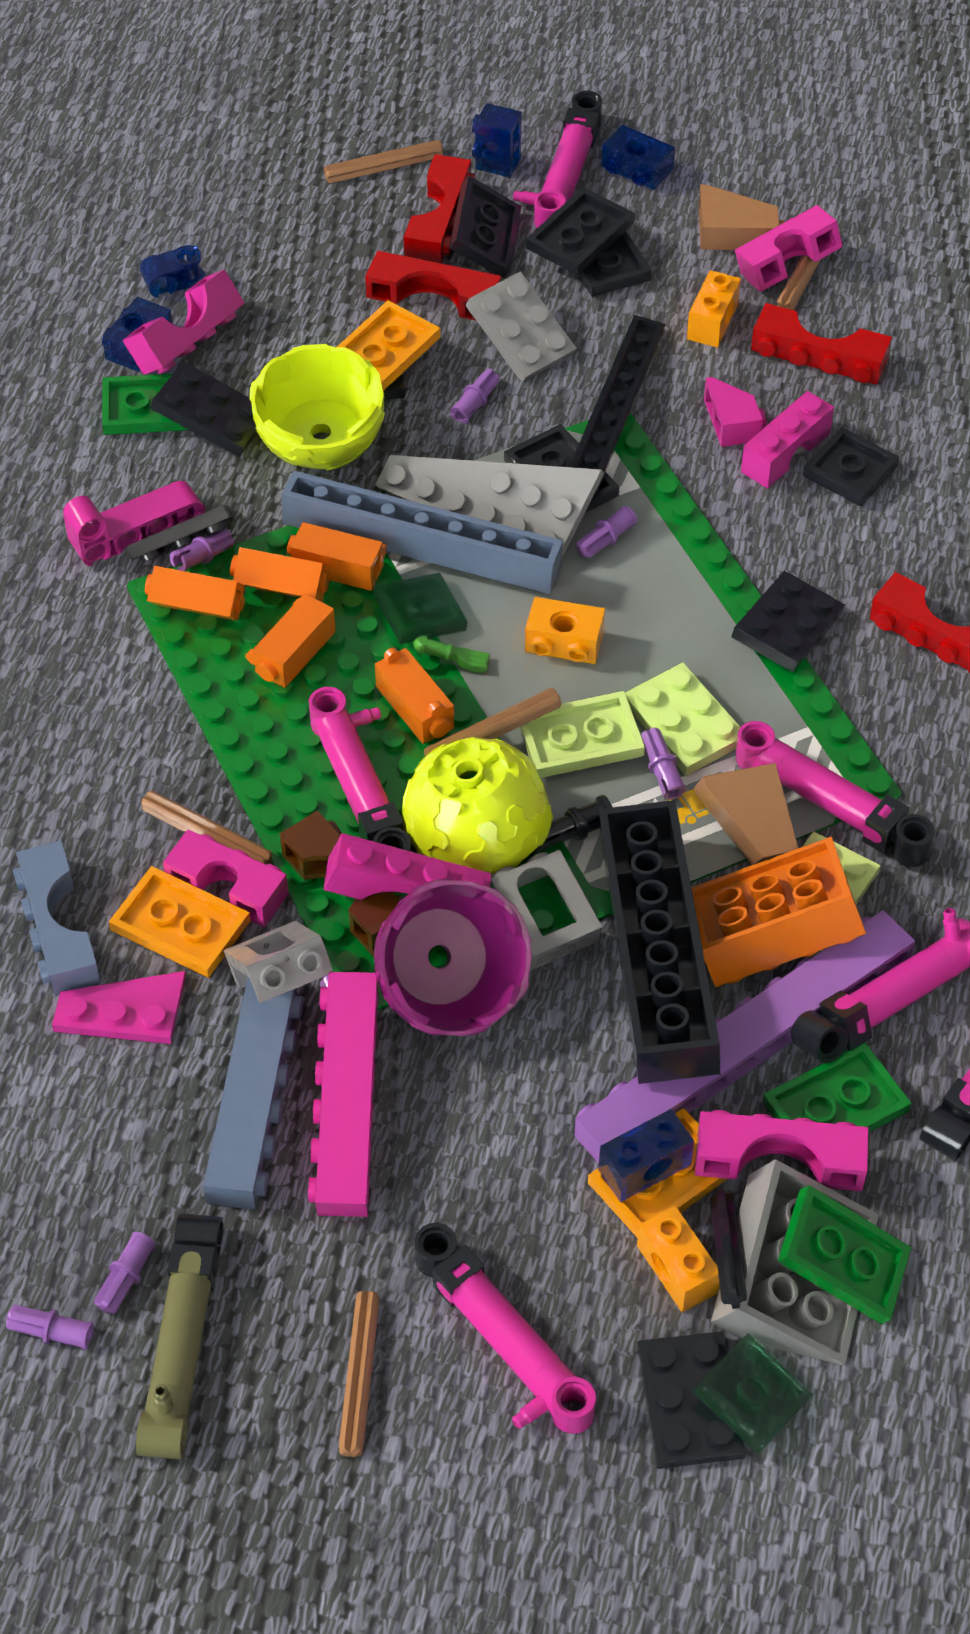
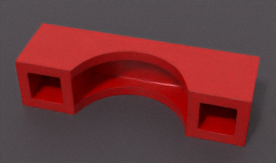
M434 154L427 173V196L436 200L440 205L431 212L411 216L403 237L404 256L442 264L444 256L451 255L452 249L449 246L462 182L468 175L476 179V174L471 173L470 159Z
M378 250L365 275L366 298L384 302L389 300L394 304H398L404 298L413 294L436 293L447 297L455 304L460 318L475 321L476 319L466 307L468 299L501 282L500 275Z
M765 303L753 328L751 350L765 357L773 356L788 360L794 365H806L821 369L827 374L836 373L853 378L860 383L869 382L877 385L889 359L892 337L861 328L852 335L843 338L829 339L819 337L808 332L800 324L797 311Z
M894 572L874 596L869 619L874 621L880 629L885 631L891 630L905 637L911 645L915 647L922 646L936 653L942 661L955 663L967 669L970 673V626H955L938 619L927 607L925 601L926 587Z

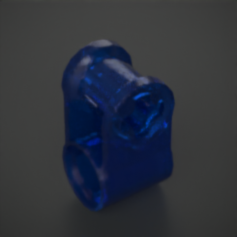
M185 245L165 253L151 255L145 258L140 265L142 277L150 294L155 298L159 297V294L167 292L172 294L175 291L191 288L205 277V273L199 264L202 259L201 251L192 245ZM190 271L194 274V279H191Z

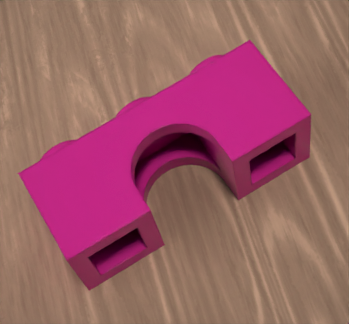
M816 205L735 249L741 274L759 292H762L788 277L784 264L787 259L804 255L816 262L843 246L837 221Z
M806 391L744 445L741 472L768 489L789 470L791 458L799 446L811 451L831 433L834 406Z
M187 829L163 861L164 872L201 890H204L215 881L224 880L234 883L235 885L229 892L230 903L250 912L251 922L264 928L288 895L287 874L283 873L281 869L272 864L265 865L250 858L242 850L230 849L219 844L209 835H200Z

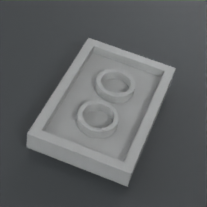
M521 271L469 298L466 303L470 313L522 382L569 357L577 350Z

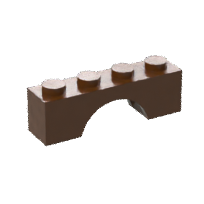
M317 810L280 833L282 856L304 881L314 878H325L328 857L342 833L334 821H327ZM379 892L369 895L362 900L355 898L353 904L348 909L350 932L373 957L377 934L382 923L389 917L399 901L404 898L401 895L396 896L393 892Z

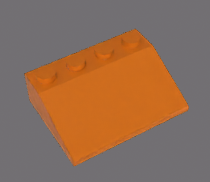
M832 836L691 887L704 961L715 987L739 982L749 975L763 970H773L783 963L800 957L812 956L819 950L839 943L851 942L856 937L866 934Z

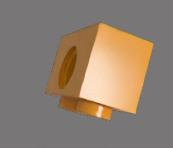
M709 271L689 311L687 340L718 348L738 307L741 278Z
M534 597L525 627V652L539 656L568 659L574 662L596 664L604 634L605 608Z
M676 1206L639 1224L637 1247L682 1313L718 1294L719 1278L717 1265Z

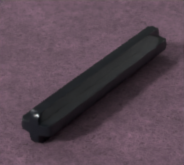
M719 1189L716 1191V1195L710 1198L720 1295L723 1304H731L732 1309H737L741 1307V1302L747 1300L735 1197L732 1193H725L724 1189Z

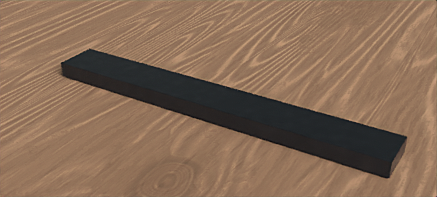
M638 315L633 316L569 467L601 469L605 475L664 332V323ZM603 475V477H602V479H601V481H600V483H599V486H598V488H597L595 494H597V492H598V490H599V487H600V485H601V483H602V480H603V478H604V475Z

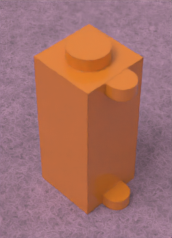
M302 522L297 534L291 535L289 539L287 555L320 562L329 566L328 578L330 581L372 591L384 566L387 545L381 541Z
M239 547L238 555H234L231 562L230 575L234 576L233 581H237L248 588L301 597L305 593L323 602L324 593L329 585L328 573L330 567L320 562Z
M154 566L153 573L147 576L145 583V594L148 595L147 601L157 606L238 621L240 611L243 610L245 598L243 597L245 586L233 580Z
M305 593L295 600L289 611L254 649H250L245 655L246 659L255 665V672L261 678L268 682L273 681L284 688L336 632L334 608Z
M394 647L388 649L384 654V659L375 663L376 687L422 744L445 736L450 730L454 729V705L407 648L400 651Z

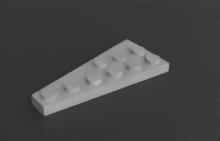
M390 455L375 486L378 490L394 497L563 540L562 560L604 473L601 469Z

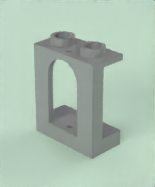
M560 850L550 854L546 852L539 853L530 858L524 865L514 869L511 866L502 868L492 876L490 888H495L511 901L523 916L532 941L530 971L599 941L602 926ZM549 875L555 882L576 923L542 936L518 888Z
M297 921L224 950L238 988L246 987L249 977L259 1003L328 975L329 972H334L321 935Z

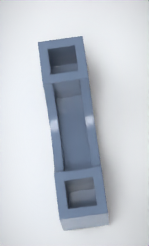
M62 840L16 852L20 867L12 870L18 891L26 889L28 897L21 899L26 922L34 920L36 928L29 930L34 952L43 951L45 960L37 961L43 984L51 982L54 995H57L61 991L79 989L101 983L88 932L69 930L59 925L52 918L57 904L66 895L74 891Z

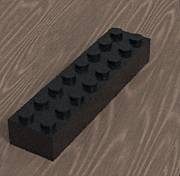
M676 800L599 809L601 842L638 1084L720 1075V1043Z

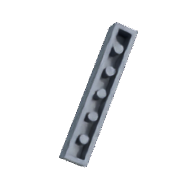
M248 977L203 1184L206 1204L256 1210L258 1196H266L269 1173L263 1170L265 1160H273L276 1136L271 1135L273 1123L280 1124L283 1100L278 1099L280 1088L287 1089L290 1076V1065L285 1064L287 1053L294 1054L296 1047L297 1031L292 1029L293 1020H300L303 1012V996L297 995V988L259 1003L250 978Z

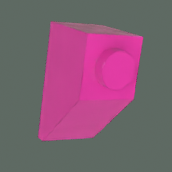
M714 377L706 378L704 402L721 447L745 444L766 427L765 412L763 408H758L754 395Z

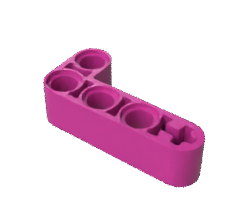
M186 481L173 482L101 513L87 496H78L71 499L63 509L68 540L87 566H92V562L101 558L106 560L123 553V549L128 545L205 513L203 503Z

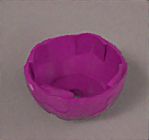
M447 878L432 880L412 888L413 891L399 901L389 917L382 923L376 937L374 965L381 993L395 1013L412 1027L433 1036L476 1035L488 1030L489 1027L503 1017L524 997L529 986L532 941L523 916L516 906L498 890L478 883ZM436 945L442 946L447 953L446 963L440 968L433 967L428 960L429 951Z

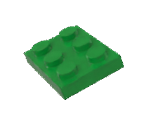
M173 373L102 377L103 434L189 430L150 409L153 398Z
M866 1042L852 1051L849 1050L843 1053L836 1061L823 1063L764 1093L762 1103L773 1118L788 1120L808 1118L814 1122L831 1124L850 1122L856 1126L868 1127V1133L908 1113L912 1104Z
M808 1185L799 1191L777 1262L876 1322L883 1324L892 1318L911 1247L816 1188Z

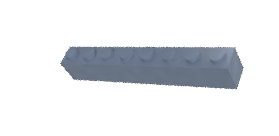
M293 471L281 494L282 524L300 528L302 522L381 541L387 545V552L551 594L561 569L563 540L298 471Z

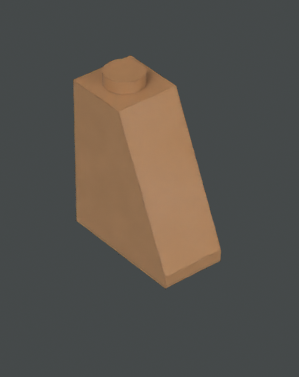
M700 184L698 204L700 249L735 250L784 223V220H779L778 206L707 184Z
M776 763L703 776L694 787L698 798L751 865L798 849Z

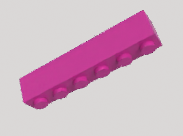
M329 972L328 987L321 986L320 1011H326V1024H318L317 1043L318 1048H324V1060L316 1061L315 1084L316 1086H322L321 1099H314L313 1124H320L319 1138H312L311 1163H318L317 1177L309 1178L308 1201L309 1203L316 1204L318 1216L368 1217L379 995L375 973Z

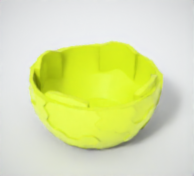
M327 344L294 347L287 353L270 360L251 384L250 400L256 430L270 451L287 463L303 468L326 469L327 471L343 467L360 457L371 446L380 431L385 415L384 392L380 374L369 360L363 359L359 354L345 347L337 348ZM319 432L329 434L325 439H315L313 435Z
M470 737L456 740L449 744H443L433 749L415 768L412 779L408 781L402 802L404 831L410 836L411 844L416 852L421 855L488 872L491 875L505 867H517L536 848L543 845L548 837L554 816L552 815L545 784L535 768L534 762L517 748L499 739ZM477 772V775L471 779H461Z

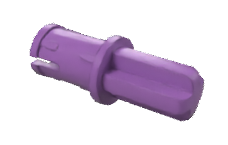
M488 368L478 377L473 385H467L463 390V396L450 409L451 417L467 424L480 406L486 405L487 396L500 382L499 375L493 369Z
M624 505L608 519L599 520L595 524V529L576 543L579 555L583 558H591L605 546L614 545L621 534L637 524L638 519L635 512L630 507Z
M219 530L205 538L201 536L194 538L190 545L175 550L170 554L172 566L176 568L183 564L177 570L187 571V569L197 564L211 562L213 556L232 548L234 545L232 533L229 530Z
M651 728L650 730H645L641 737L650 760L648 768L651 773L655 774L664 799L672 800L682 796L681 793H685L687 789L678 773L676 756L670 754L660 729Z
M133 1232L119 1259L111 1262L109 1266L111 1272L94 1299V1304L102 1312L116 1313L133 1283H139L141 1279L139 1273L156 1246L154 1240L141 1232Z
M13 1305L7 1315L6 1328L40 1337L43 1343L49 1344L50 1340L87 1350L94 1332V1323L60 1316L58 1310L54 1309L48 1313Z

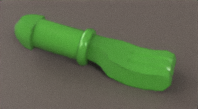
M421 636L414 640V648L421 654L427 653L441 657L445 661L452 659L461 668L472 672L484 673L488 669L490 654L486 652L474 651L465 647H454L451 643L448 645L427 639V636Z

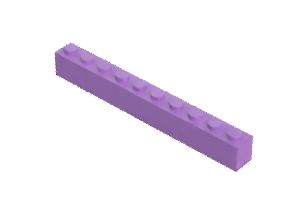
M884 910L872 918L869 916L864 917L861 920L866 934L856 937L851 942L839 943L825 948L813 958L810 956L805 957L785 977H776L771 980L764 988V991L754 998L747 997L740 1001L733 1012L723 1019L715 1018L720 1043V1075L638 1084V1077H635L630 1082L623 1081L611 1090L609 1096L597 1104L590 1103L578 1113L575 1118L576 1139L602 1166L682 1108L688 1113L692 1112L792 1043L791 1030L801 1014L809 1010L817 1011L821 1014L819 1003L840 990L849 995L912 957L915 940Z

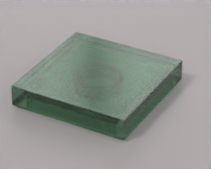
M440 572L380 584L374 587L373 595L400 645L414 642L416 638L421 636H427V639L466 631L468 621Z
M749 1333L693 1391L758 1455L813 1395Z

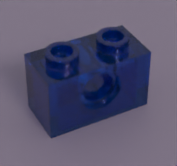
M486 103L480 115H475L472 123V133H475V142L472 148V157L475 158V169L511 178L521 160V111Z
M622 124L602 144L601 167L611 174H619L632 180L636 185H644L654 190L674 169L675 147Z
M136 297L128 307L123 309L116 322L105 330L102 336L105 359L140 372V368L122 340L143 324L160 317H164L172 323L171 309Z
M670 1109L601 1145L598 1171L618 1200L622 1202L690 1166L694 1139L674 1111Z

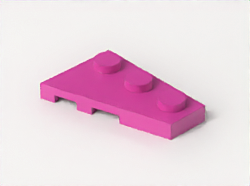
M181 971L61 991L52 1022L53 1032L171 1044L185 985L186 973Z

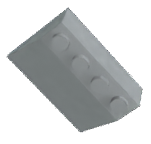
M775 1159L748 1175L737 1218L747 1300L740 1303V1308L732 1309L731 1304L722 1303L719 1288L711 1323L746 1341L844 1366L846 1365L858 1310L777 1261L799 1191L808 1185L816 1188L874 1225H877L879 1215Z

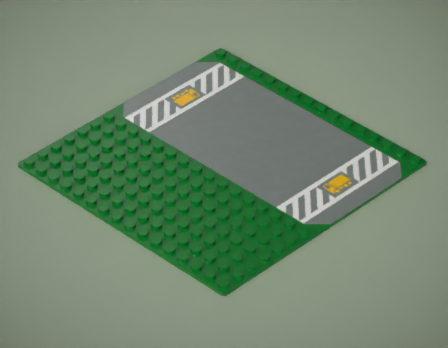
M631 412L606 470V473L619 485V496L584 514L561 560V569L551 594L386 551L383 569L372 591L329 580L328 589L324 593L323 603L334 608L336 632L286 688L273 681L268 682L261 678L255 672V665L251 664L245 655L250 649H254L289 611L295 600L300 597L245 587L243 595L245 598L244 607L240 611L238 621L157 606L148 602V595L145 594V583L148 575L127 583L129 594L263 847L272 852V864L287 874L288 894L307 928L321 935L334 972L375 973L374 957L350 932L348 909L353 904L355 898L324 890L325 878H314L304 881L282 856L280 840L281 832L317 810L327 821H334L341 833L360 838L359 825L319 736L311 728L309 698L315 690L322 687H334L342 691L345 695L346 709L349 714L376 707L380 709V719L356 727V730L389 802L395 803L401 818L402 802L408 781L412 779L415 768L425 757L423 750L426 747L548 688H554L557 691L561 704L620 691L627 692L682 662L740 727L751 721L764 722L773 729L775 738L877 798L883 800L886 795H889L897 800L900 797V789L806 658L792 672L731 637L734 627L760 599L761 595ZM589 420L565 429L579 443ZM510 448L473 461L505 463L504 451ZM624 505L630 507L635 512L638 519L637 524L621 534L614 545L605 546L591 558H583L579 555L576 543L595 529V524L599 520L608 519ZM288 525L234 544L232 548L213 556L211 562L197 564L185 572L233 580L234 576L230 575V566L233 556L238 555L239 547L291 557L287 555L288 542L291 535L297 534L299 528ZM183 564L177 566L176 568H174L173 566L168 568L177 570V568L182 566ZM534 597L605 608L604 634L596 664L574 662L568 659L539 656L525 652V627ZM421 636H427V639L448 645L451 643L454 647H465L474 651L486 652L490 654L488 669L484 673L472 672L461 668L452 659L445 661L441 657L427 653L421 654L414 648V640ZM394 647L400 651L407 648L454 705V729L450 730L445 736L422 744L376 687L375 663L384 659V654L388 649ZM634 717L641 735L646 729ZM519 727L496 738L507 742L528 756ZM736 750L688 776H685L677 767L687 790L685 793H681L682 796L672 800H676L690 883L747 861L698 798L694 789L703 776L740 770L741 768L735 760ZM646 751L642 757L541 778L546 787L552 815H554L552 821L564 817L568 808L586 806L595 802L596 797L600 795H605L613 807L671 800L664 799L655 774L649 771L648 765L650 760ZM477 772L461 779H471L477 775ZM782 785L796 840L811 835L813 831L818 832L843 822L841 819ZM600 829L588 833L586 839L576 840L571 838L546 850L530 855L517 866L526 864L530 858L539 853L546 852L550 854L560 850L598 920L613 915ZM411 844L412 852L417 853ZM549 875L518 888L542 936L576 923L555 882ZM393 892L396 896L406 897L408 895L406 893ZM440 945L431 948L428 954V960L433 967L440 968L447 960L446 950ZM380 987L378 1010L389 1006L381 993Z

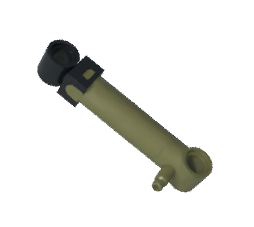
M186 1213L178 1215L174 1244H172L167 1269L169 1284L145 1411L141 1412L136 1435L137 1456L182 1460L184 1457L186 1446L184 1444H186L188 1435V1413L210 1291L213 1292L218 1266L217 1259L221 1250V1246L217 1245L222 1244L223 1217Z

